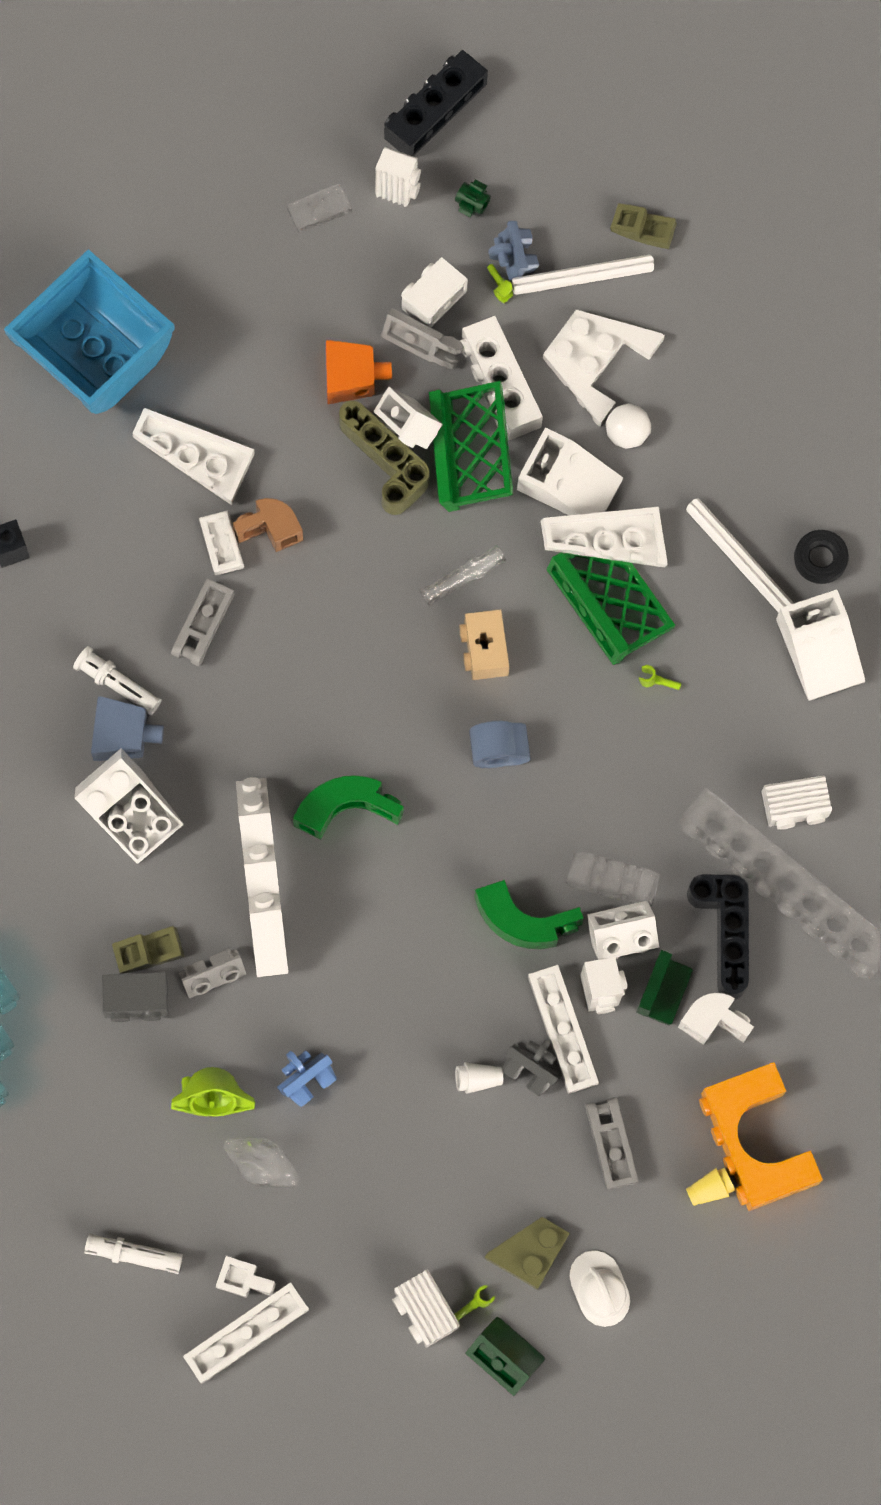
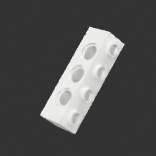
M496 316L464 327L462 330V340L459 341L464 346L462 350L465 357L469 356L473 363L471 370L476 382L481 381L482 384L495 382L492 379L493 377L503 376L506 381L502 382L504 403L514 401L518 404L515 408L505 406L508 440L540 429L543 416ZM491 351L494 353V356L484 357L480 353ZM495 391L483 395L488 407L495 401Z

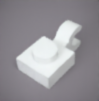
M226 1256L216 1288L247 1298L250 1289L271 1296L274 1293L276 1284L272 1280L255 1276L256 1265Z

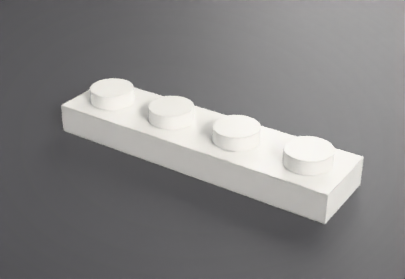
M556 965L528 974V979L555 1057H557L556 1060L568 1094L598 1085L599 1081L559 966Z
M290 1282L183 1357L199 1382L203 1384L302 1316L309 1309Z

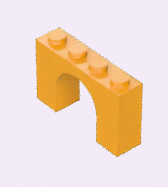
M774 1062L706 1087L701 1093L702 1098L699 1099L705 1117L710 1116L714 1127L711 1128L713 1139L717 1146L722 1145L726 1157L723 1158V1163L729 1176L734 1175L738 1187H735L737 1198L741 1205L746 1204L748 1211L809 1189L823 1181L811 1150L778 1163H763L750 1157L739 1142L738 1123L741 1116L751 1108L782 1097L786 1092Z

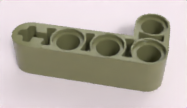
M347 401L340 407L339 426L341 431L391 477L382 488L381 503L383 509L391 515L403 513L428 489L429 467L358 401ZM374 434L378 435L381 439L377 442H371L366 438ZM391 454H398L402 459L394 462L390 461L387 457ZM416 473L420 474L423 479L412 481L409 479V476ZM397 493L403 498L399 501H391L388 499V496Z

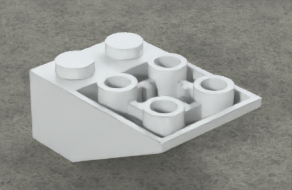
M545 427L518 477L517 490L567 515L606 512L623 477L574 441Z
M838 590L780 608L776 621L808 701L865 683L850 621Z
M122 748L75 787V799L137 864L184 825L142 769Z

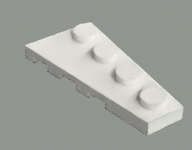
M146 408L143 409L132 433L134 439L230 505L233 504L255 454L252 448Z
M659 507L547 517L541 520L545 550L664 568L668 565Z

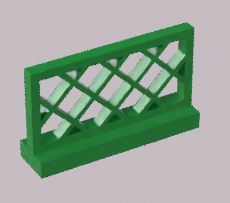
M496 381L445 393L440 389L430 391L431 414L442 423L436 437L433 439L439 503L448 512L460 510L462 505L513 495L502 383ZM495 391V401L489 409L478 403L485 393ZM465 398L470 402L459 415L453 411L452 400ZM475 406L485 412L476 426L466 420ZM490 417L498 421V428L491 437L481 431ZM462 423L473 429L463 443L456 439L455 434ZM479 433L488 441L477 454L468 446ZM496 445L501 449V456L493 465L484 457L491 447ZM466 450L475 458L468 468L463 470L458 466V460ZM482 461L491 469L480 482L471 474ZM497 472L503 476L504 488L491 490L486 485ZM468 478L478 484L471 495L461 497V487Z
M562 552L552 557L546 569L613 666L621 662L626 655L674 629V622L632 563L569 553L563 554ZM575 557L588 559L587 571L575 569L570 560ZM593 561L609 565L607 576L591 573ZM613 566L626 570L628 573L627 582L611 578ZM589 579L605 583L603 595L591 592L588 587ZM614 585L625 588L624 600L608 597L609 586ZM630 590L643 594L645 597L644 606L628 602ZM606 603L622 607L620 619L607 615L605 612ZM626 609L642 612L641 624L625 621ZM647 614L658 616L664 625L658 629L645 626ZM623 627L639 631L638 640L628 644L622 636Z

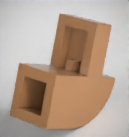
M264 498L256 500L257 513H245L238 517L236 522H233V529L238 543L266 532L275 551L278 552L303 541V530L293 510L287 504L277 499Z

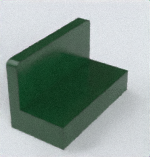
M661 950L636 1013L670 1026L673 1023L693 969L671 960L673 954Z
M496 1317L484 1329L465 1353L513 1396L517 1394L545 1360V1357L499 1317Z

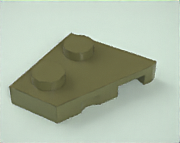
M541 1217L489 1251L484 1259L538 1290L570 1233Z

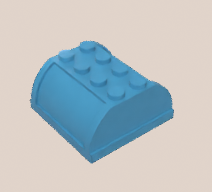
M89 249L4 328L5 334L16 346L21 347L94 414L105 412L115 406L157 365L170 343L172 332L175 330L174 324Z

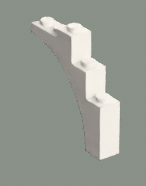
M249 777L243 781H236L257 977L288 974L266 778Z

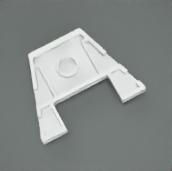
M576 310L544 352L543 359L561 382L574 393L579 404L587 409L593 417L592 420L601 427L614 409L616 402L592 387L623 344L649 360L663 342L665 335Z

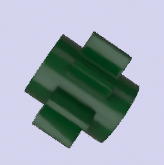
M476 179L470 184L464 182L455 197V202L459 203L460 206L458 211L470 218L475 213L482 215L491 199V196L486 191L487 185Z

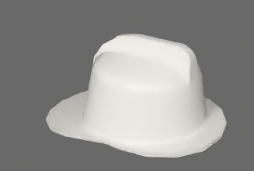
M596 1250L584 1252L571 1265L569 1275L580 1309L586 1319L595 1325L603 1327L615 1325L623 1320L630 1306L629 1291L615 1260L605 1252Z

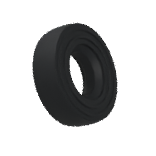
M814 530L807 533L800 539L794 552L795 566L800 575L816 584L830 583L839 578L845 571L849 559L848 549L843 539L836 533L828 530ZM816 547L829 549L833 556L832 563L826 567L816 566L810 559L811 550Z

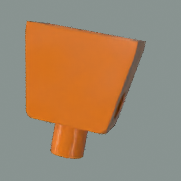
M326 340L328 404L372 397L375 395L374 380L392 379V363L374 362L372 346Z

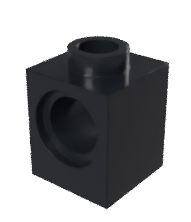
M17 520L1 524V568L29 559L30 556Z

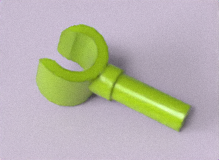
M490 264L487 269L498 285L493 290L494 295L500 302L505 303L513 296L512 284L508 280L504 281L494 265Z
M644 665L641 667L642 672L652 675L649 679L639 677V682L642 686L649 688L657 684L677 690L680 689V682L656 675L655 669L652 666Z
M487 1285L481 1286L475 1292L474 1299L454 1314L457 1321L478 1307L486 1308L494 1301L495 1296L488 1301L480 1298V1292H483L488 1287Z

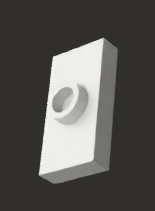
M228 510L200 517V525L215 576L243 569L244 564Z

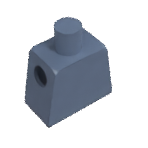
M98 696L91 748L93 761H106L121 748L131 759L143 757L145 742L163 743L164 725L147 724L148 715L143 707Z

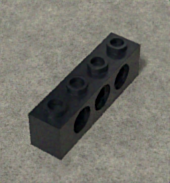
M463 49L456 56H450L444 63L442 70L437 75L432 74L428 77L423 88L417 94H411L406 99L404 107L398 113L393 112L388 116L384 123V139L399 152L415 156L487 85L488 70ZM450 82H456V83H458L459 85H457V86H450V85H448V83H450ZM430 101H437V102H439L440 104H438V105H431V104H429L428 102H430ZM410 120H418V121H420V123H419V124H411V123H409V121H410Z

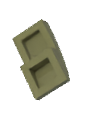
M618 203L610 229L612 232L628 239L669 249L677 223L675 218L648 214L644 207Z
M174 926L145 936L139 934L112 944L120 974L154 967L185 957L177 928Z

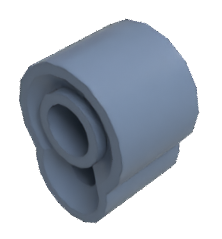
M491 721L470 728V744L473 765L475 767L497 768L516 766L531 760L525 724Z

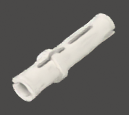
M91 1233L88 1234L84 1254L112 1259L113 1263H119V1261L128 1262L179 1274L183 1257L181 1253L125 1242L124 1238L118 1237L116 1240Z

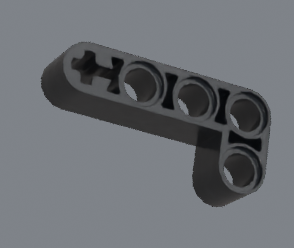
M698 875L693 878L689 885L687 899L695 908L717 909L718 992L729 995L737 1000L743 995L749 983L748 884L745 879L736 875ZM700 885L705 886L709 890L710 895L704 898L699 897L695 893L694 888ZM736 887L740 891L741 896L735 899L730 898L726 894L725 888ZM731 916L736 917L740 921L741 927L737 929L727 926L725 919ZM735 947L740 951L741 957L739 959H731L726 955L725 949ZM734 969H737L734 974V981L739 984L736 989H732L731 984L728 983Z

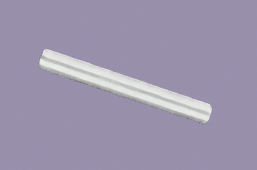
M648 254L515 277L511 282L512 290L515 295L652 272L654 270V260L652 255Z
M696 498L688 504L687 512L778 613L780 608L794 604L700 499Z

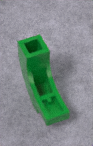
M342 776L319 785L306 796L293 817V826L321 840L332 819L342 811L352 808L366 809L398 825L403 816L404 806L400 805L401 801L390 794L380 795L382 782L364 776Z
M505 880L475 889L474 898L485 923L500 938L518 947L527 949L556 947L559 940L557 933H561V936L575 933L579 930L578 926H581L584 920L580 907L545 918H536L524 914L513 903Z

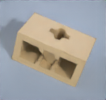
M501 609L466 613L464 624H459L461 642H467L468 653H463L465 671H471L472 680L508 676L509 660ZM481 641H485L486 646H488V649H482V646L479 643Z

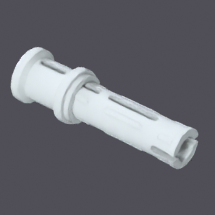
M87 646L80 653L73 669L76 671L82 670L94 678V682L97 685H107L135 705L145 708L149 715H153L158 709L162 699L157 698L136 682L117 671L114 662L111 660L105 661L93 653V648ZM89 663H93L98 667V669H95L94 667L89 665ZM122 684L126 685L127 687L141 695L142 698L137 697L136 695L122 687Z

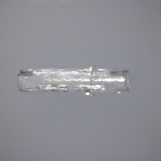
M495 545L477 557L472 556L468 558L467 563L442 576L430 585L421 588V596L426 604L431 606L476 578L478 580L482 579L489 570L506 562L504 553L498 545Z

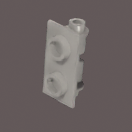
M228 948L210 956L209 959L212 966L209 968L206 967L204 960L183 967V971L178 974L188 998L205 994L215 987L233 982L239 977L246 975L237 949L230 951Z

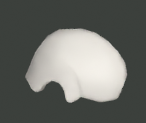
M630 403L617 406L607 418V436L616 446L625 449L642 445L649 434H651V422L648 414L640 406Z

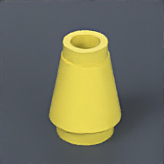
M725 1167L717 1170V1168L713 1169L686 1188L693 1206L730 1197L729 1193L736 1191Z

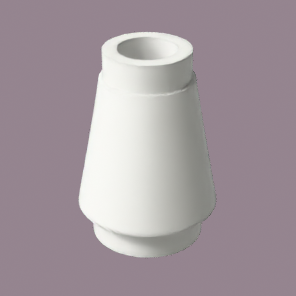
M464 1062L463 1066H456L455 1080L457 1090L465 1091L468 1094L502 1085L503 1071L501 1066L495 1067Z

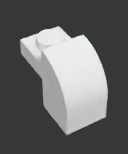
M711 993L700 997L693 1003L681 1020L678 1028L704 1045L717 1025L743 1043L754 1026L749 1024L751 1020L742 1012L737 1010L732 1012L729 1010L735 998L722 993Z

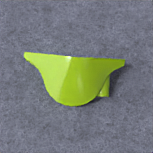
M217 1067L203 1068L195 1072L192 1077L182 1078V1092L175 1096L171 1102V1109L199 1116H225L255 1108L254 1098L238 1086L235 1078L228 1071Z

